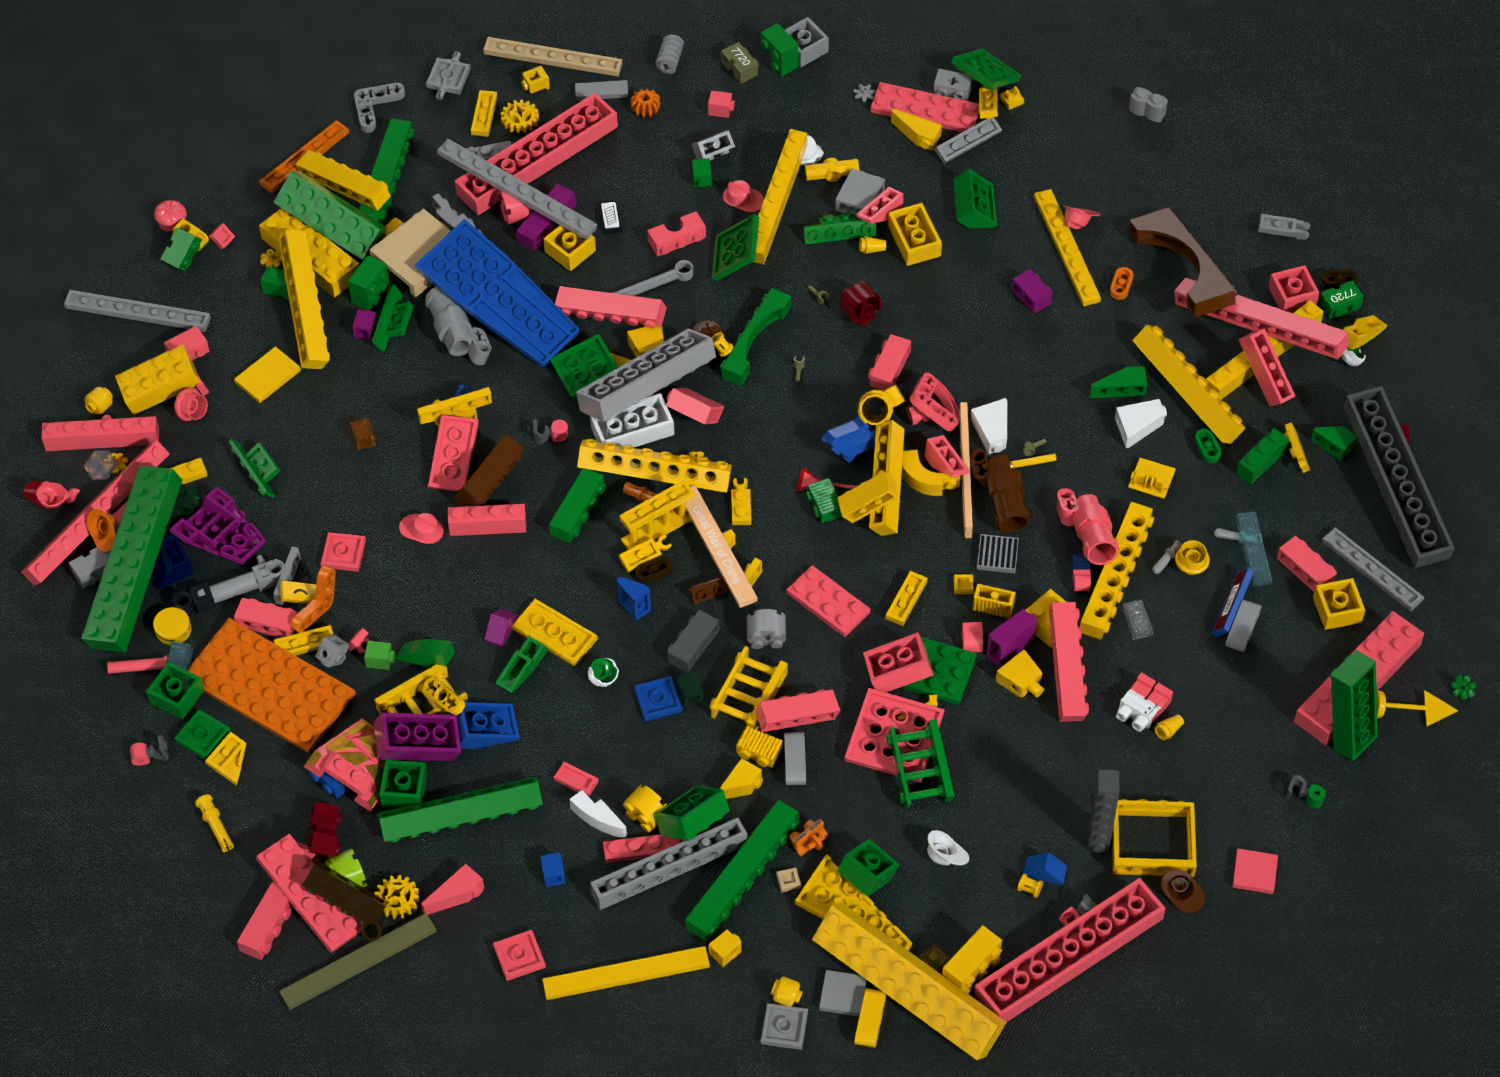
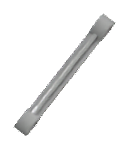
M681 260L676 263L673 270L614 293L635 296L676 279L688 281L693 277V264L690 261ZM682 268H687L690 270L687 273L679 272V270Z

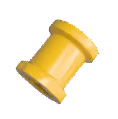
M722 332L716 333L712 337L714 347L719 351L721 357L728 355L732 351L733 345L725 340Z
M1024 873L1017 890H1023L1037 898L1041 892L1043 881L1031 879Z

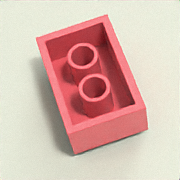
M919 632L863 652L875 690L886 693L933 676L928 654Z

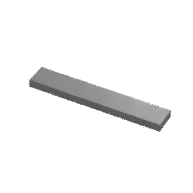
M1336 527L1322 539V543L1410 612L1423 601V595Z

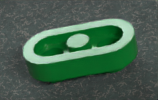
M1208 429L1197 431L1195 444L1203 460L1207 463L1218 462L1221 457V449L1213 432Z

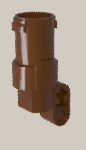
M975 449L970 455L973 474L981 487L988 488L990 500L994 502L996 511V525L1001 531L1008 533L1024 529L1029 523L1030 514L1029 510L1025 507L1023 498L1025 489L1021 472L1013 468L1008 455H998L990 459L984 449Z

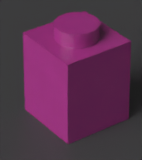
M357 310L353 323L354 338L373 339L377 326L376 312Z

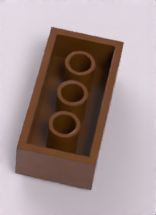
M505 434L453 500L461 507L482 506L522 457L520 452L524 448L509 435Z

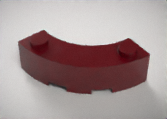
M315 802L309 823V829H312V832L309 833L307 838V847H311L308 848L309 853L331 858L339 854L341 844L338 843L339 837H336L337 825L339 826L342 816L339 813L340 807Z

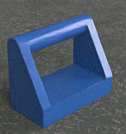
M619 577L617 579L619 603L637 621L651 611L650 589L644 584Z

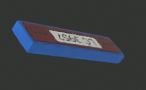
M1250 568L1239 571L1235 575L1212 631V634L1216 637L1230 632L1254 572Z

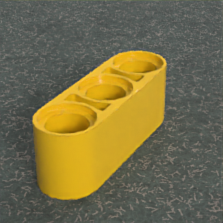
M870 988L865 989L855 1044L876 1048L886 1000V993Z

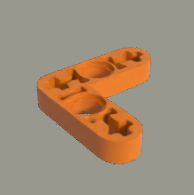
M324 565L319 570L316 597L294 616L290 625L292 629L299 633L303 632L331 607L334 599L335 569Z

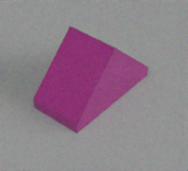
M501 608L491 613L485 641L503 647L512 630V624L518 618V614Z

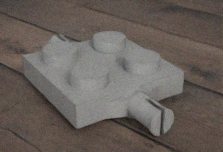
M455 51L452 59L437 58L426 86L427 88L438 90L436 95L438 100L439 98L440 100L443 99L445 92L460 95L471 68L470 64L459 61L460 52L457 53Z

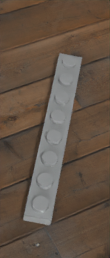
M69 290L64 303L66 309L185 329L197 326L202 332H206L211 319L210 313L75 290Z

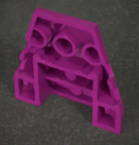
M218 487L205 497L203 506L187 521L182 518L170 529V532L183 542L242 565L266 542V539L254 524L247 522L245 519L246 514L236 508L234 499Z

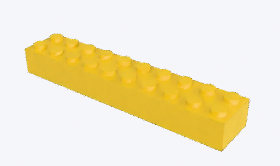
M842 902L830 907L812 938L813 941L976 1060H980L988 1055L1007 1023Z

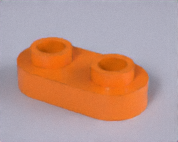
M1121 267L1115 272L1110 288V295L1114 299L1122 300L1128 296L1134 274L1127 267Z

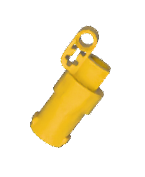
M896 384L884 391L877 389L867 391L859 402L857 410L859 418L864 424L878 425L886 422L891 418L893 408L904 402L905 399ZM873 399L882 400L885 406L884 411L880 414L872 413L868 407L869 402Z

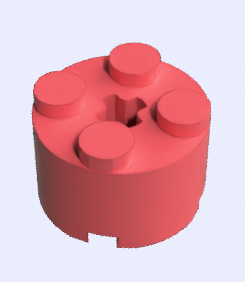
M500 190L497 191L498 199L502 198L500 209L507 224L526 220L530 216L532 208Z

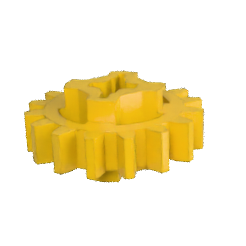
M523 99L519 103L514 100V104L508 102L507 107H503V112H501L502 125L505 126V129L510 128L511 133L514 130L517 131V134L520 131L526 133L527 129L532 131V126H537V121H539L538 109H535V104L530 105V101L523 103Z
M401 875L397 879L390 876V881L383 879V886H377L379 892L374 894L389 902L384 910L385 917L392 914L393 919H396L397 915L404 918V913L411 915V908L417 909L416 902L420 901L419 890L416 888L414 881L410 883L409 877L402 880Z

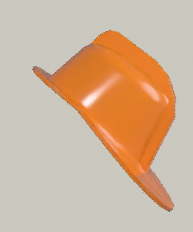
M94 509L87 516L88 531L97 548L102 552H109L112 549L118 531V522L113 515L105 513L100 509Z

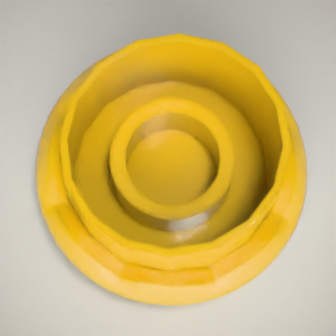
M1190 540L1185 542L1176 552L1175 562L1182 572L1196 575L1207 569L1210 558L1202 543Z

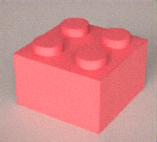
M1305 265L1271 274L1268 288L1279 309L1292 313L1310 300L1317 305L1319 291Z

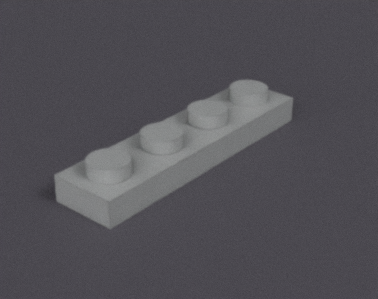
M995 118L986 119L942 143L934 150L945 164L1001 133L1002 129Z

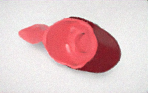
M32 481L23 488V495L33 502L37 508L53 510L61 506L62 503H73L80 490L72 488L67 491L58 483Z

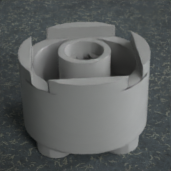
M762 609L754 611L752 616L750 614L747 615V641L751 644L752 648L761 649L763 646L781 648L783 646V642L786 640V616L784 613L781 612V615H779L777 610Z

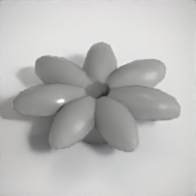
M859 84V89H854L853 91L857 94L855 99L862 97V101L866 102L867 98L874 99L871 94L876 93V90H870L871 85L863 86Z

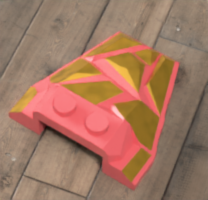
M363 718L316 749L304 765L306 769L319 778L326 772L356 792L358 795L354 801L370 812L380 799L385 760H378L374 726Z

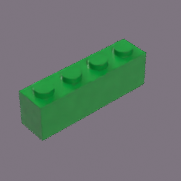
M582 469L549 524L550 536L571 543L573 538L579 535L582 523H586L591 508L594 509L597 504L598 496L602 495L605 491L604 475L589 469Z

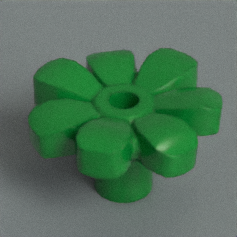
M1461 675L1455 677L1456 681H1453L1451 687L1456 689L1453 691V695L1455 697L1461 695L1462 700H1467L1468 696L1473 697L1475 691L1472 689L1476 688V683L1470 682L1471 677L1469 675H1466L1464 679Z

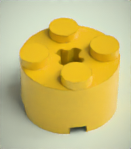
M641 784L624 801L623 806L627 810L625 812L627 817L632 821L638 820L641 823V828L649 833L657 826L654 814L667 806V804L663 806L660 802L662 798L647 786L642 787Z

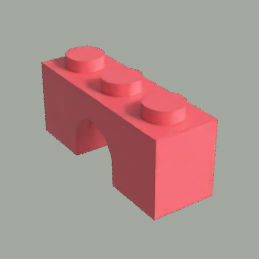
M696 211L680 217L679 231H669L664 224L647 230L648 242L657 257L706 238V226Z

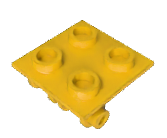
M1139 458L1135 471L1132 472L1128 488L1165 499L1176 469Z

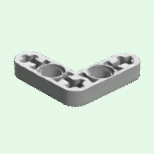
M401 83L363 88L354 93L359 123L363 132L370 133L376 129L372 105L398 101L404 98L405 89ZM379 92L384 93L381 97L375 96ZM365 108L370 110L367 113L361 112V110ZM366 119H369L370 125L366 124Z

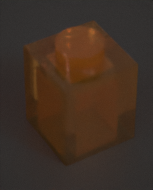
M369 418L350 422L357 450L376 446Z

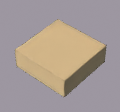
M796 867L776 872L781 893L801 888Z

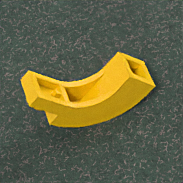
M917 450L903 451L901 476L914 490L926 495L942 496L943 489L960 488L961 476L951 477L944 473L928 471L921 465Z

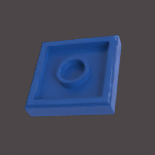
M672 676L634 686L645 722L683 712Z

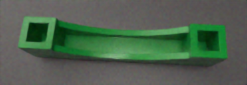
M771 288L769 293L763 296L762 304L755 309L752 320H748L745 331L740 333L737 338L735 347L733 346L732 351L728 354V358L721 363L722 379L739 386L743 385L750 373V362L746 361L752 342L766 326L778 319H784L791 308L790 295Z

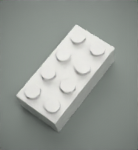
M661 393L642 399L638 404L628 407L624 412L616 414L608 421L603 422L590 416L591 429L596 441L600 443L612 442L618 446L630 445L637 447L674 435V421Z

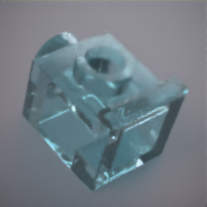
M171 642L167 663L170 662L184 670H188L193 657L191 644Z

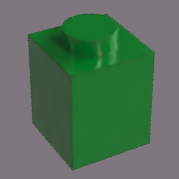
M710 158L692 160L694 188L712 186Z

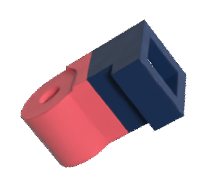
M1073 554L1071 568L1074 591H1090V561L1085 558L1084 554Z

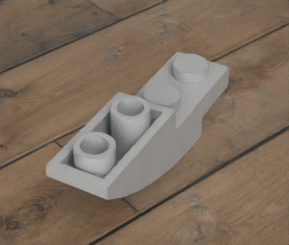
M439 193L432 196L437 220L450 231L464 219L475 227L471 218L468 219L464 213L458 216V213L450 208L448 201L445 198L443 199Z

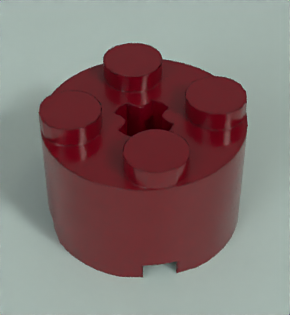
M864 281L858 282L849 289H844L841 293L840 308L855 324L865 325L871 322L876 317L874 314L877 310L880 311L883 302L881 297Z

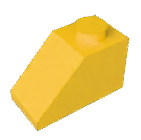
M741 758L720 787L724 791L726 799L752 794L755 788L758 789L763 782L762 769Z

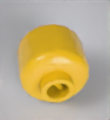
M96 387L85 396V407L90 413L100 415L111 407L113 396L107 388Z
M783 976L780 980L776 979L771 995H773L775 1002L791 1007L794 1002L799 1003L803 991L799 990V982Z

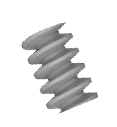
M667 35L662 40L656 60V67L665 74L675 73L678 66L679 57L684 45L683 40L679 36Z

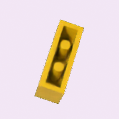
M882 472L839 496L838 502L842 517L854 523L899 498L895 479L886 472Z

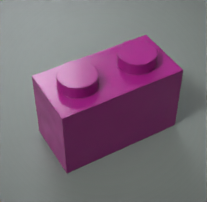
M1031 269L1013 278L1012 291L1033 314L1051 305L1052 290Z

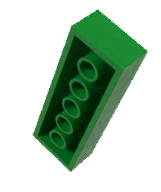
M291 171L274 201L275 204L361 260H365L367 256H370V249L373 245L380 242L387 229L300 171Z
M1358 650L1351 656L1348 655L1344 662L1332 671L1330 676L1334 750L1351 761H1354L1378 737L1376 661Z

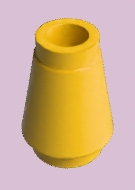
M867 236L859 240V251L864 252V254L886 250V240Z
M1176 714L1158 722L1155 727V733L1161 740L1170 739L1184 724V720L1180 715Z

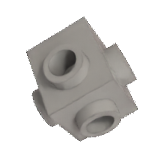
M337 635L325 636L318 645L315 657L321 660V663L327 667L340 665L345 660V654L350 645Z

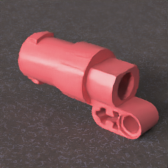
M1060 489L1057 492V512L1060 521L1066 526L1074 525L1077 537L1083 542L1085 558L1095 565H1104L1113 561L1117 556L1119 546L1117 539L1113 538L1111 532L1112 523L1106 508L1099 504L1095 495L1086 494L1076 499L1071 489Z

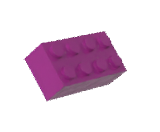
M381 713L373 722L378 760L454 761L461 753L457 715Z

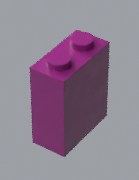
M1022 609L988 635L986 655L999 668L1034 643L1037 625L1034 615Z

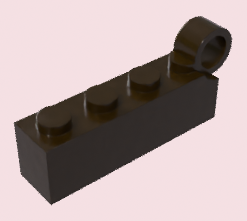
M317 861L302 884L306 888L305 890L312 895L317 894L324 898L323 901L331 906H338L345 915H353L358 918L359 922L363 925L361 934L366 940L375 941L379 939L384 930L379 918L389 902ZM368 924L376 925L379 930L378 934L370 935L366 930V926Z

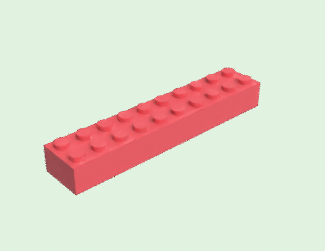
M594 93L487 161L529 184L618 127L617 113ZM469 172L455 180L456 195L477 215H480L502 200V198L498 199L497 191L499 189Z
M1139 878L977 983L974 989V997L978 1002L1008 1022L1163 920L1165 907Z

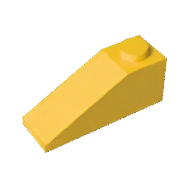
M892 109L891 123L915 145L931 151L935 149L941 137V124Z

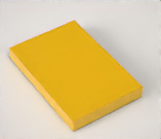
M275 346L238 375L234 381L258 403H261L298 374L301 368Z

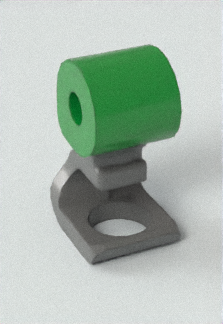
M1295 775L1291 779L1287 790L1286 800H1290L1292 789L1298 786L1300 789L1299 796H1305L1306 804L1309 807L1315 809L1321 807L1326 796L1323 787L1312 784L1307 788L1306 781L1300 775Z

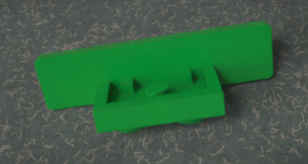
M842 213L840 216L825 215L823 218H819V225L804 227L805 244L876 236V223L871 224L862 219L857 220L855 214Z
M394 284L389 287L372 339L373 344L380 352L385 351L389 338L405 335L413 310V305L410 302L401 303L403 294Z
M230 439L228 442L232 446L230 448L237 457L239 456L241 459L239 461L240 464L250 472L248 476L253 482L258 484V491L263 496L275 497L267 483L281 470L264 445L259 442L246 453L240 443Z

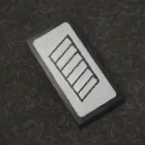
M617 200L599 202L604 234L622 232Z

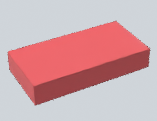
M563 762L554 775L555 781L577 792L583 790L588 797L599 782L598 778L566 762Z

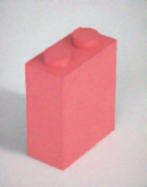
M673 388L667 395V407L703 424L718 423L725 407L688 388Z

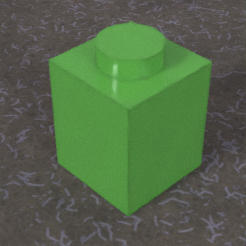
M368 641L364 656L366 668L389 670L391 663L395 661V651H392L391 643Z

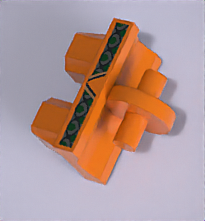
M819 819L817 822L809 820L804 825V832L800 834L798 831H794L789 836L797 855L800 857L813 848L818 851L823 848L822 841L828 834L824 829V822Z

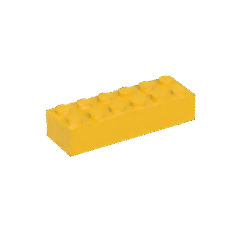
M283 208L259 225L261 239L276 251H280L278 238L285 229L306 231V236L309 240V253L312 256V269L315 272V283L334 298L349 287L348 280L359 267V263L323 234Z

